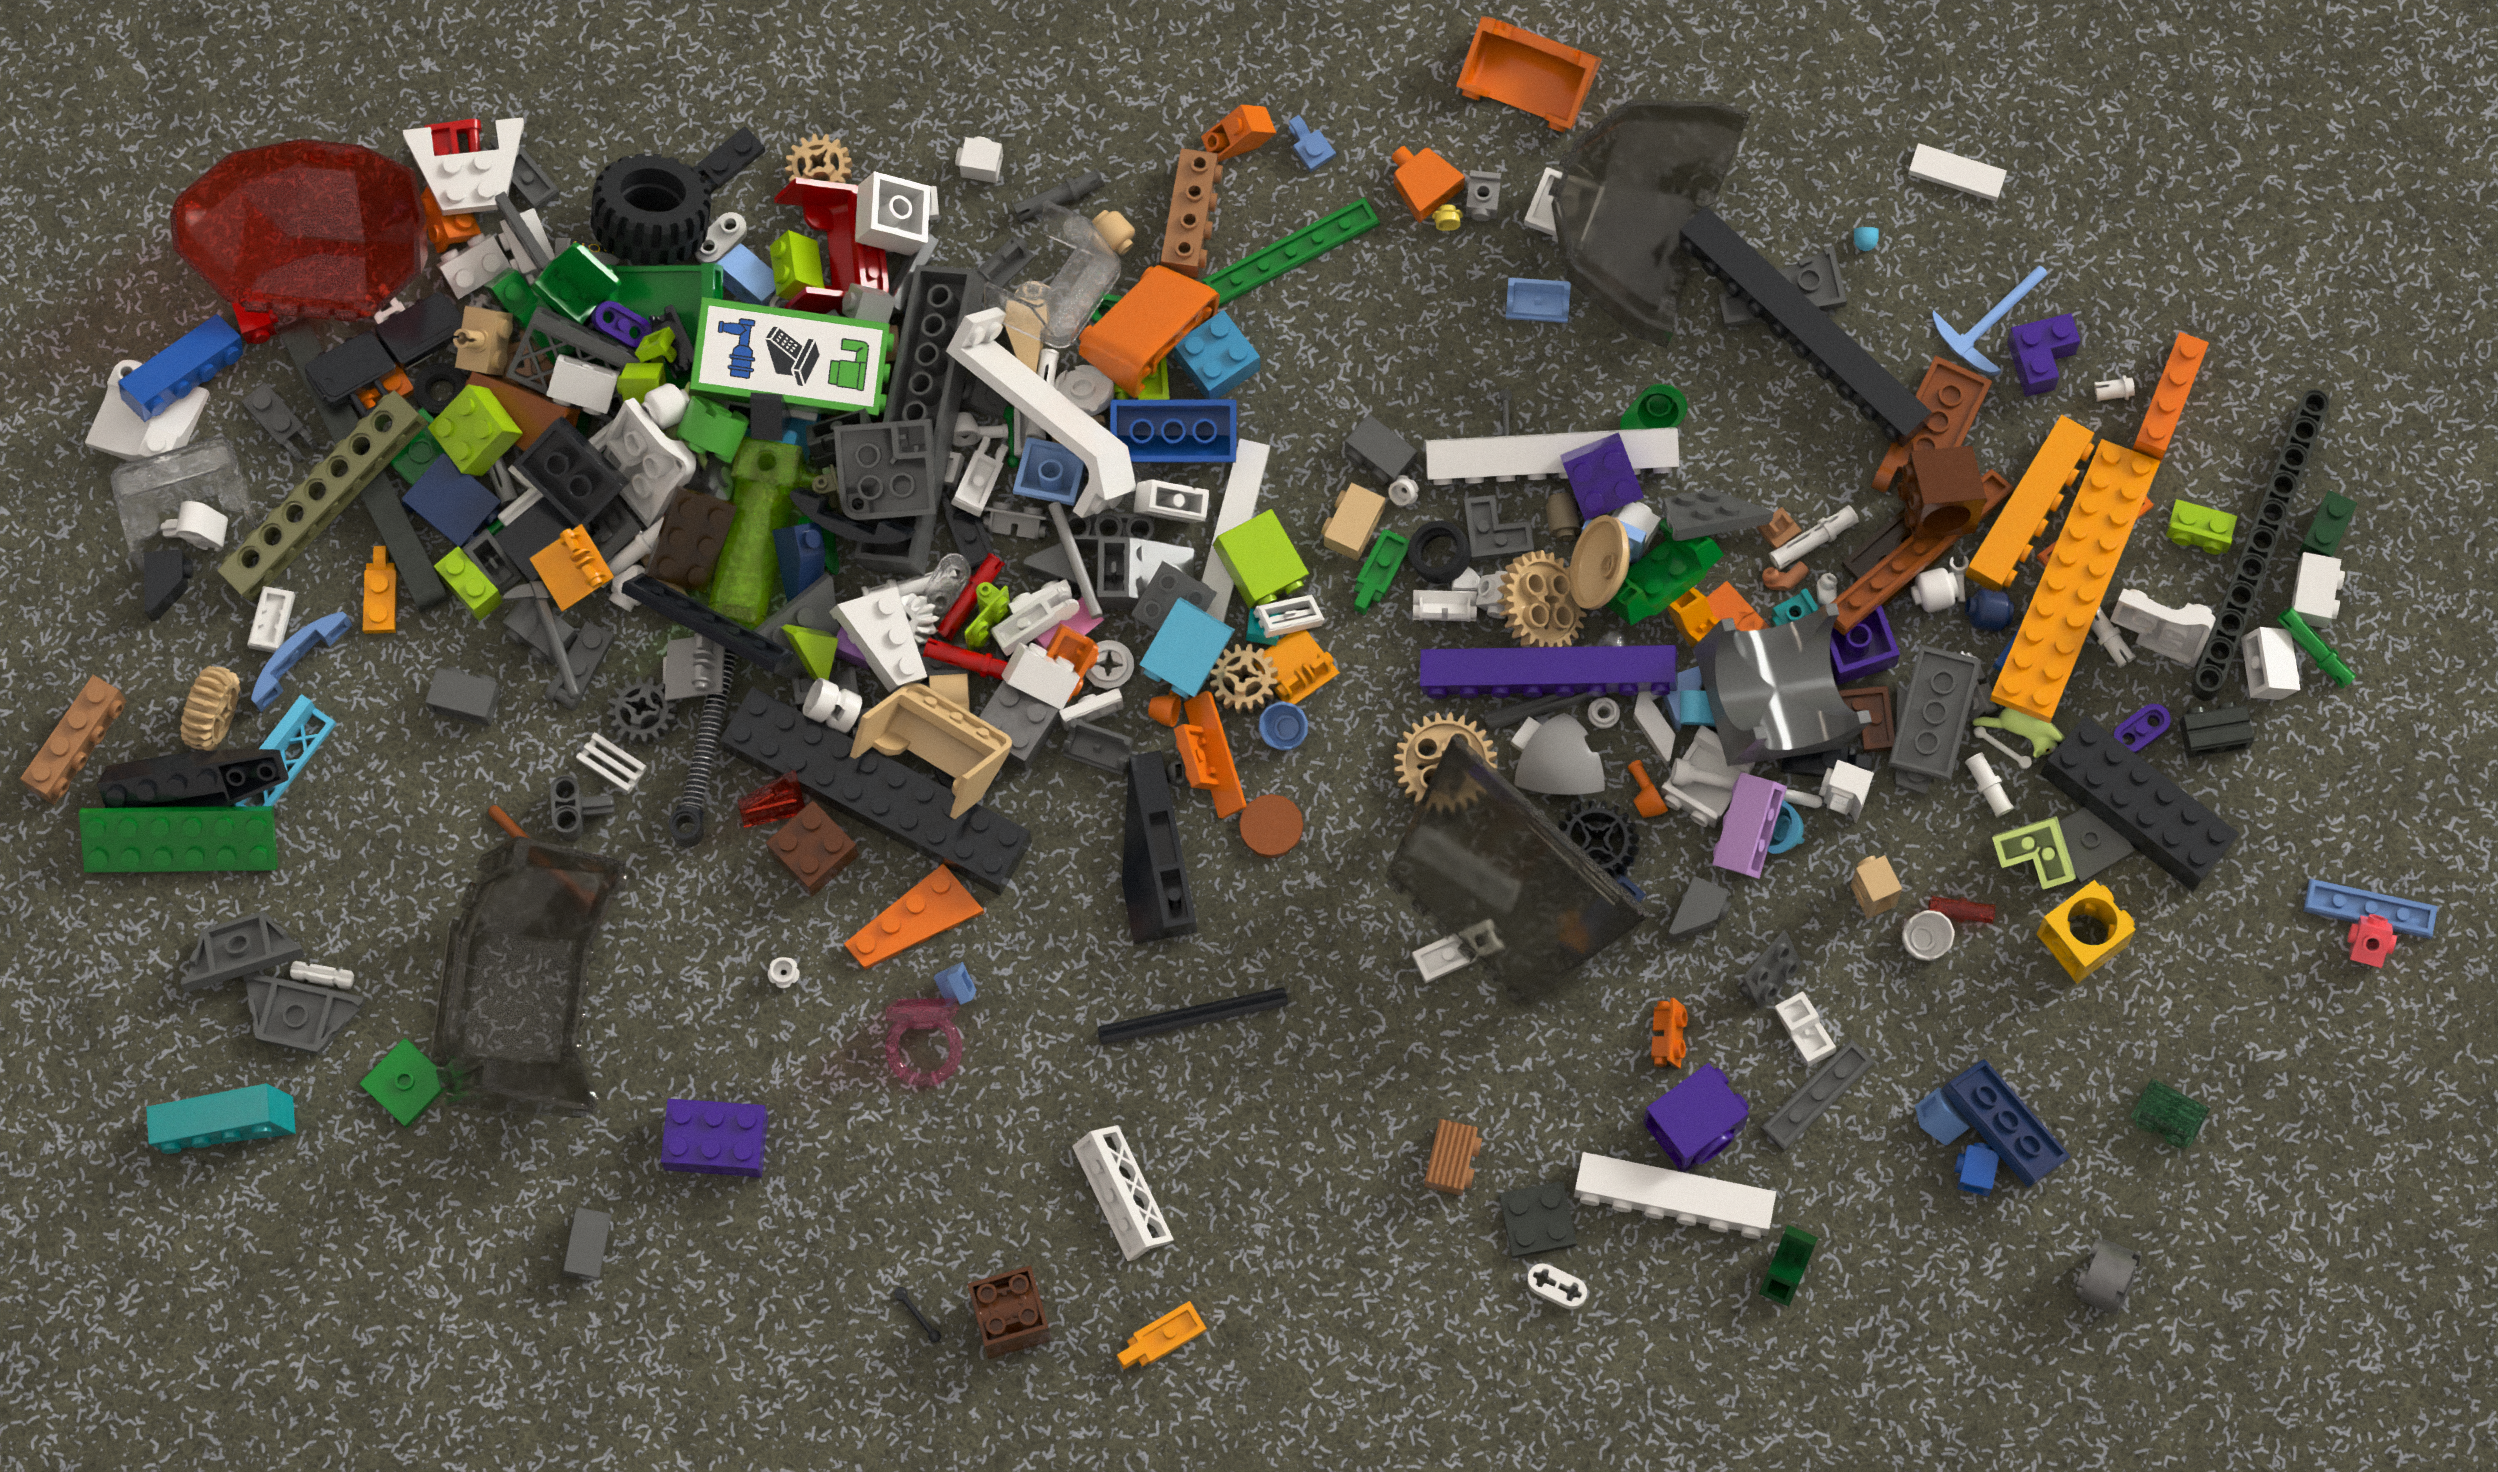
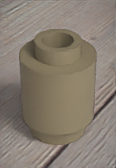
M1557 493L1547 498L1548 504L1545 508L1550 536L1557 538L1559 542L1575 539V535L1581 531L1577 502L1573 500L1570 493Z

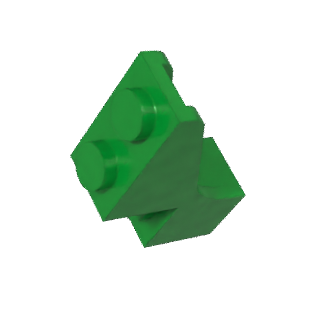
M508 267L484 285L501 310L513 314L512 319L524 332H526L538 305L552 311L547 302L540 296L534 295L516 269ZM536 329L533 330L530 340L538 349L550 345L545 333ZM553 338L555 343L561 342L560 340ZM569 344L557 348L559 354L569 356L576 350L575 347ZM553 350L542 353L555 366L556 358Z

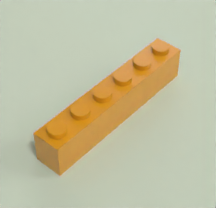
M2064 415L2060 416L1969 564L1965 575L1967 578L1991 590L2001 591L2003 586L2008 589L2010 588L2018 574L2014 568L2019 561L2025 563L2033 549V546L2029 545L2034 536L2041 537L2049 523L2045 519L2050 510L2053 512L2057 511L2064 499V496L2060 494L2065 485L2071 487L2080 472L2075 468L2080 460L2087 462L2093 452L2095 445L2091 444L2094 432Z

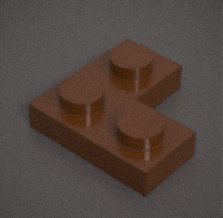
M1888 686L1839 690L1838 692L1842 700L1852 711L1869 710L1872 722L1861 731L1863 753L1891 751L1895 734Z

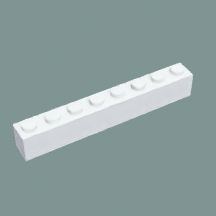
M1676 427L1425 440L1426 477L1428 480L1433 479L1434 485L1453 484L1452 478H1465V483L1484 482V477L1496 476L1497 482L1515 481V475H1528V480L1547 479V473H1559V478H1568L1560 455L1618 432L1635 475L1641 474V469L1653 468V473H1672V467H1679L1678 429Z

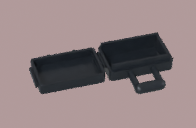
M436 292L425 299L419 298L414 305L398 314H390L387 320L376 326V336L372 331L367 330L354 338L347 337L343 344L328 352H320L316 359L305 365L306 379L322 402L324 401L329 408L333 409L351 400L362 418L368 417L377 405L367 410L357 395L375 386L382 397L389 394L381 382L396 373L395 362L399 368L405 369L453 342V338H459V336H454L456 330L461 329L463 317L451 300L446 298L442 292Z

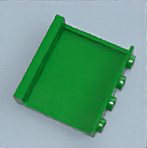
M715 263L673 266H615L606 264V267L610 268L616 277L620 279L621 285L606 297L605 302H617L645 318L649 323L651 315L656 317L665 313L664 308L672 304L694 348L702 297L723 300V266ZM604 312L603 320L606 323L610 322L611 317L609 313ZM631 327L629 330L632 338L637 336V330L634 327ZM664 359L666 383L675 385L679 390L684 389L688 381L690 382L691 373L675 380ZM611 364L612 369L619 368Z

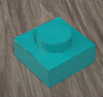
M1250 608L1245 640L1277 646L1279 635L1266 638L1264 635L1265 628H1261L1259 625L1260 618H1256L1253 613L1255 609ZM1281 613L1268 615V617L1281 615Z

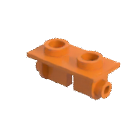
M1671 998L1670 1002L1658 1001L1657 1007H1654L1653 1031L1664 1032V1036H1652L1651 1059L1654 1060V1066L1657 1067L1667 1066L1668 1061L1677 1069H1681V1059L1686 1054L1683 1027L1687 1025L1688 1015L1685 1006L1675 998Z

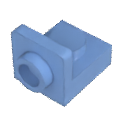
M963 962L945 969L934 976V980L947 1004L958 1000L960 1005L971 1001L976 993V988Z

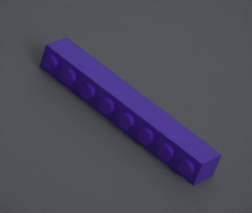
M1676 645L1421 649L1420 687L1423 695H1428L1432 699H1443L1450 694H1460L1462 698H1477L1479 694H1491L1492 697L1507 698L1510 697V694L1523 693V696L1532 698L1540 697L1542 693H1555L1559 697H1570L1574 693L1587 692V695L1595 697L1604 696L1606 692H1619L1623 696H1634L1638 692L1651 691L1653 695L1663 696L1670 694V691H1677L1678 654Z

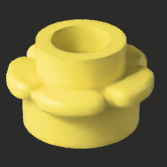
M1450 204L1440 206L1432 215L1436 222V228L1441 231L1458 229L1461 225L1460 218L1463 217L1462 211L1456 210V207Z

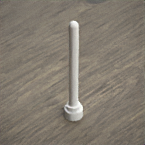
M1676 758L1672 767L1670 781L1671 783L1683 786L1685 783L1691 784L1694 781L1732 790L1738 778L1695 769V765L1690 764V761ZM1786 789L1783 798L1786 802L1813 808H1819L1822 805V798L1820 796Z

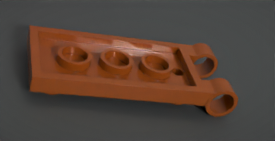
M1935 355L1915 396L1932 411L1929 423L1903 448L1897 442L1891 444L1871 488L1886 494L1896 471L1903 473V465L1907 464L1911 451L1961 447L1992 385V381Z

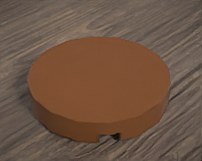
M1269 794L1259 796L1248 803L1241 814L1239 828L1242 841L1253 853L1261 857L1277 858L1288 854L1300 842L1303 832V821L1301 812L1292 801L1284 796Z

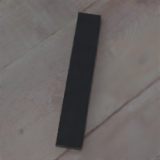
M640 573L625 581L622 585L621 593L772 673L777 672L793 661L794 653L658 580L646 576L644 573Z

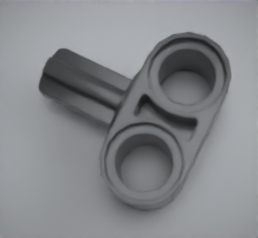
M570 775L558 776L551 783L552 824L557 835L564 841L571 842L581 837L584 832L585 816L613 814L615 811L613 796L583 797L578 782ZM563 789H574V793L569 798L559 797ZM572 818L576 820L574 826L569 829L560 827L565 819Z

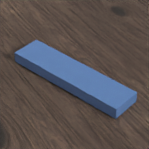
M2309 879L2303 912L2358 923L2360 915L2368 917L2369 914H2375L2388 919L2387 923L2392 924L2393 931L2431 939L2438 906Z

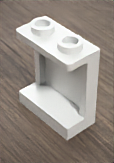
M1703 725L1696 732L1693 743L1682 758L1695 765V769L1739 778L1740 772L1750 774L1755 765V762L1727 766L1719 735ZM1670 777L1663 784L1660 792L1663 802L1674 810L1681 808L1691 814L1690 818L1703 827L1709 825L1715 828L1733 798L1731 789L1692 781L1691 784L1685 783L1683 786L1671 783Z

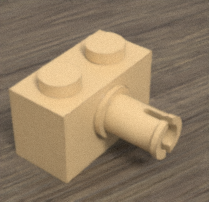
M465 306L462 327L454 333V336H460V339L453 338L454 345L458 348L455 368L485 374L503 375L508 361L507 348L509 337L513 330V314L487 308Z

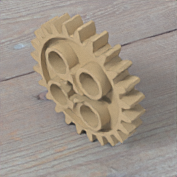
M1543 550L1522 554V556L1513 559V564L1505 567L1508 573L1500 576L1505 585L1498 587L1497 590L1504 594V598L1497 600V603L1504 605L1505 610L1499 614L1503 617L1507 616L1509 619L1505 624V628H1514L1512 638L1522 637V647L1528 645L1530 647H1568L1572 645L1571 640L1579 638L1576 631L1584 628L1579 619L1586 617L1587 614L1580 610V606L1572 597L1569 580L1570 566L1563 568L1564 559L1559 558L1555 560L1553 552L1545 554Z
M1449 712L1446 720H1442L1440 714L1436 713L1435 722L1431 723L1424 716L1423 727L1412 723L1414 734L1403 733V739L1406 743H1397V750L1402 754L1394 755V762L1400 764V766L1394 768V774L1403 776L1398 780V786H1408L1405 791L1406 798L1416 795L1414 802L1416 807L1424 801L1426 802V812L1428 813L1433 806H1438L1439 815L1443 814L1445 807H1449L1452 815H1455L1456 806L1460 805L1465 811H1468L1469 800L1478 805L1480 802L1478 793L1485 796L1488 795L1489 789L1485 784L1494 785L1495 778L1489 773L1497 772V765L1490 763L1497 759V752H1488L1493 747V741H1483L1486 737L1485 729L1477 733L1475 732L1476 721L1467 726L1465 725L1464 715L1456 722L1453 721L1452 712ZM1455 741H1461L1467 745V748L1463 751H1455L1450 745ZM1424 746H1430L1436 752L1431 756H1424L1419 752V749ZM1467 758H1473V759H1474L1473 762H1469V761H1465V760H1466ZM1442 759H1447V762L1450 764L1449 768H1444L1443 763H1441ZM1419 765H1421V766H1424L1425 768L1422 769V770H1419L1417 767H1418ZM1461 771H1467L1472 775V779L1462 782L1456 778V774ZM1429 776H1436L1441 780V783L1437 786H1429L1424 782V779Z

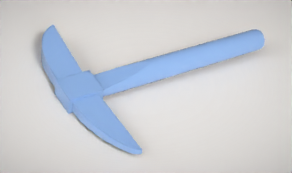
M2038 266L1965 335L1963 333L1959 335L1933 310L1932 316L1936 329L1949 346V349L1960 359L1962 358L1967 364L1983 374L1989 376L2000 374L2001 369L1973 348L1974 342L2047 275L2046 270L2042 266Z

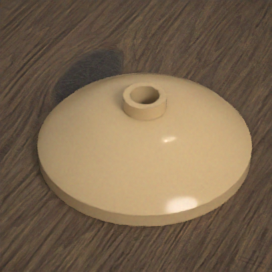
M1608 515L1595 518L1587 525L1577 541L1571 559L1569 580L1572 597L1582 608L1595 610L1602 607L1616 595L1625 580L1630 562V544L1627 532L1619 519Z

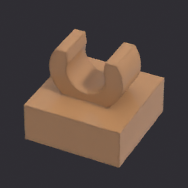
M1783 507L1774 512L1773 519L1769 524L1757 526L1756 528L1774 550L1799 536L1802 531Z

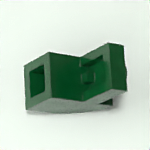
M1787 1225L1759 1294L1789 1307L1818 1237Z

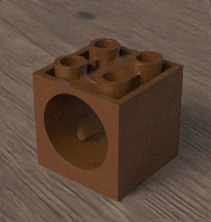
M1973 446L1911 451L1907 464L1903 465L1902 482L1898 483L1897 487L1898 497L1900 501L1905 503V524L1907 528L1911 527L1914 539L1973 534L1976 532L1986 501V495Z
M1031 1265L967 1284L988 1359L1052 1341Z

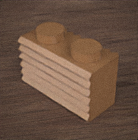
M1444 1119L1439 1120L1424 1187L1463 1196L1465 1187L1471 1189L1475 1169L1469 1168L1472 1156H1479L1482 1138L1477 1137V1127Z

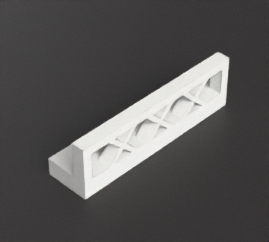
M1118 1125L1090 1131L1072 1146L1127 1261L1135 1260L1149 1249L1167 1245L1174 1240ZM1111 1136L1117 1148L1116 1152L1108 1147L1104 1138ZM1119 1166L1128 1171L1130 1180L1122 1176ZM1133 1195L1141 1198L1144 1209L1136 1205ZM1147 1223L1155 1227L1159 1237L1152 1238L1147 1228Z

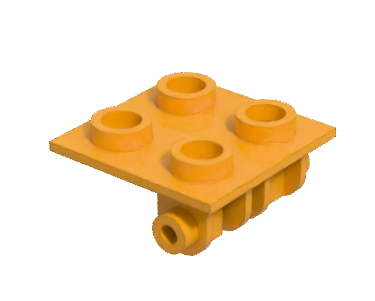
M582 524L573 530L570 528L564 530L559 534L560 539L529 558L562 612L615 578Z
M1306 629L1289 633L1277 642V646L1272 645L1264 651V659L1271 656L1274 661L1271 667H1276L1278 670V676L1274 677V679L1278 680L1279 685L1273 690L1284 702L1296 705L1340 674L1333 665L1334 660L1327 651L1325 653L1322 651ZM1254 662V666L1257 668V670L1262 671V674H1265L1263 669L1257 663Z

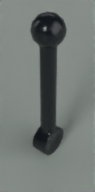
M904 1287L896 1288L894 1292L895 1298L904 1302L928 1332L929 1340L934 1343L939 1342L941 1333L930 1326L907 1297V1290Z

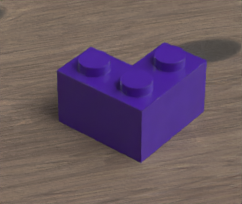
M2071 313L2011 327L2007 343L2025 397L2055 390L2060 376L2054 360L2076 354L2080 338Z

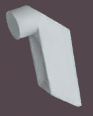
M1651 691L1639 692L1633 719L1667 767L1671 759L1675 733L1653 703V700L1660 696L1651 694Z

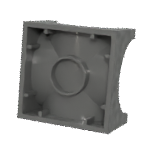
M1836 603L1825 604L1817 611L1793 622L1762 630L1738 631L1736 630L1733 618L1721 619L1693 647L1727 766L1842 749L1872 722L1869 710L1854 712L1844 703L1834 682L1830 663V637L1835 620L1840 615Z

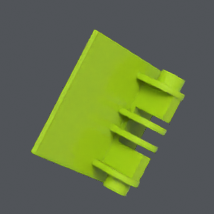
M988 582L978 585L976 594L980 615L964 632L968 650L973 651L976 647L978 649L982 648L990 638L991 634L989 631L991 628L1009 617L1010 610L1008 604L1010 599L1006 585L1001 590Z

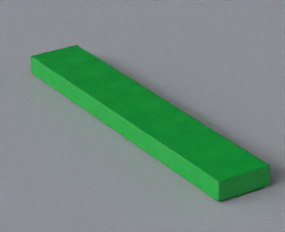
M1363 197L1202 279V283L1210 286L1220 294L1219 308L1379 226L1380 222L1366 198Z

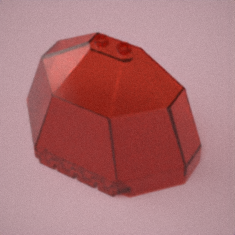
M297 139L230 152L179 194L170 211L173 250L227 302L239 303L242 307H245L246 312L268 314L269 310H273L274 315L299 317L300 313H303L304 318L330 320L331 316H334L335 321L357 323L359 318L366 319L368 316H374L419 277L428 259L427 222L415 171L358 144Z

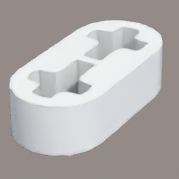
M1544 1263L1533 1266L1529 1271L1527 1278L1528 1286L1535 1294L1571 1310L1577 1309L1584 1304L1587 1288L1580 1279ZM1542 1272L1548 1273V1280L1556 1285L1553 1287L1544 1283L1542 1287H1538L1536 1285L1537 1279L1533 1276L1535 1274L1540 1276ZM1559 1286L1569 1290L1572 1286L1578 1287L1577 1293L1581 1296L1580 1299L1574 1297L1572 1301H1568L1566 1299L1567 1293L1558 1289Z

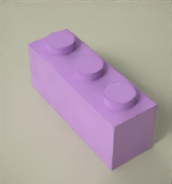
M1740 772L1739 778L1735 781L1732 788L1733 798L1730 808L1723 817V831L1720 841L1714 847L1712 865L1760 878L1787 786Z

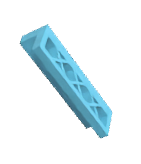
M302 694L259 748L280 750L289 776L288 781L262 791L264 792L265 800L262 806H273L337 724L333 719L316 709L312 701ZM312 716L325 723V726L318 734L306 736L305 725ZM301 731L302 737H296ZM307 741H312L311 744L307 747ZM302 742L304 753L301 757L287 761L285 750L288 746ZM287 766H293L288 772ZM268 791H273L270 796L268 795ZM248 798L240 802H237L232 806H246L244 805V803L247 801Z

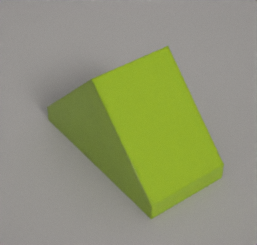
M788 624L781 627L810 677L815 681L818 678L829 680L839 639L827 631Z

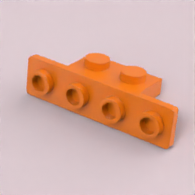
M1204 691L1184 703L1190 725L1182 724L1174 728L1177 739L1176 746L1182 755L1186 768L1185 775L1191 787L1210 790L1218 817L1225 819L1246 808L1247 805L1212 692Z

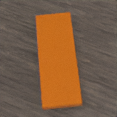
M1728 581L1724 582L1706 597L1713 615L1718 620L1733 618L1736 630L1738 631L1770 628Z

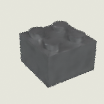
M1004 679L979 716L980 719L1006 733L1011 738L1012 745L1006 761L1025 772L1028 771L1060 722L1059 709L1007 684Z

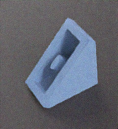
M1699 666L1679 672L1677 691H1670V694L1662 696L1674 729L1679 731L1683 724H1680V691L1701 689L1703 680Z

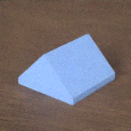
M1027 437L1013 494L1052 502L1059 501L1062 504L1075 506L1082 494L1086 464L1060 443Z

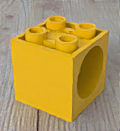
M2095 879L2044 916L2036 934L2077 984L2125 949L2136 930L2133 927L2135 923L2132 917L2125 910H2119L2113 902L2114 897L2109 889L2104 885L2100 886ZM2078 915H2089L2098 919L2107 929L2106 942L2100 945H2087L2078 941L2070 932V921L2068 920Z

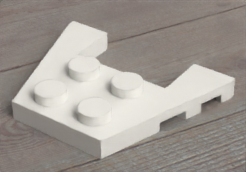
M523 117L495 120L499 149L434 156L431 127L403 130L404 141L413 154V158L418 168H420L426 184L443 216L498 210L495 196L505 191L507 196L509 194L514 164L524 130Z

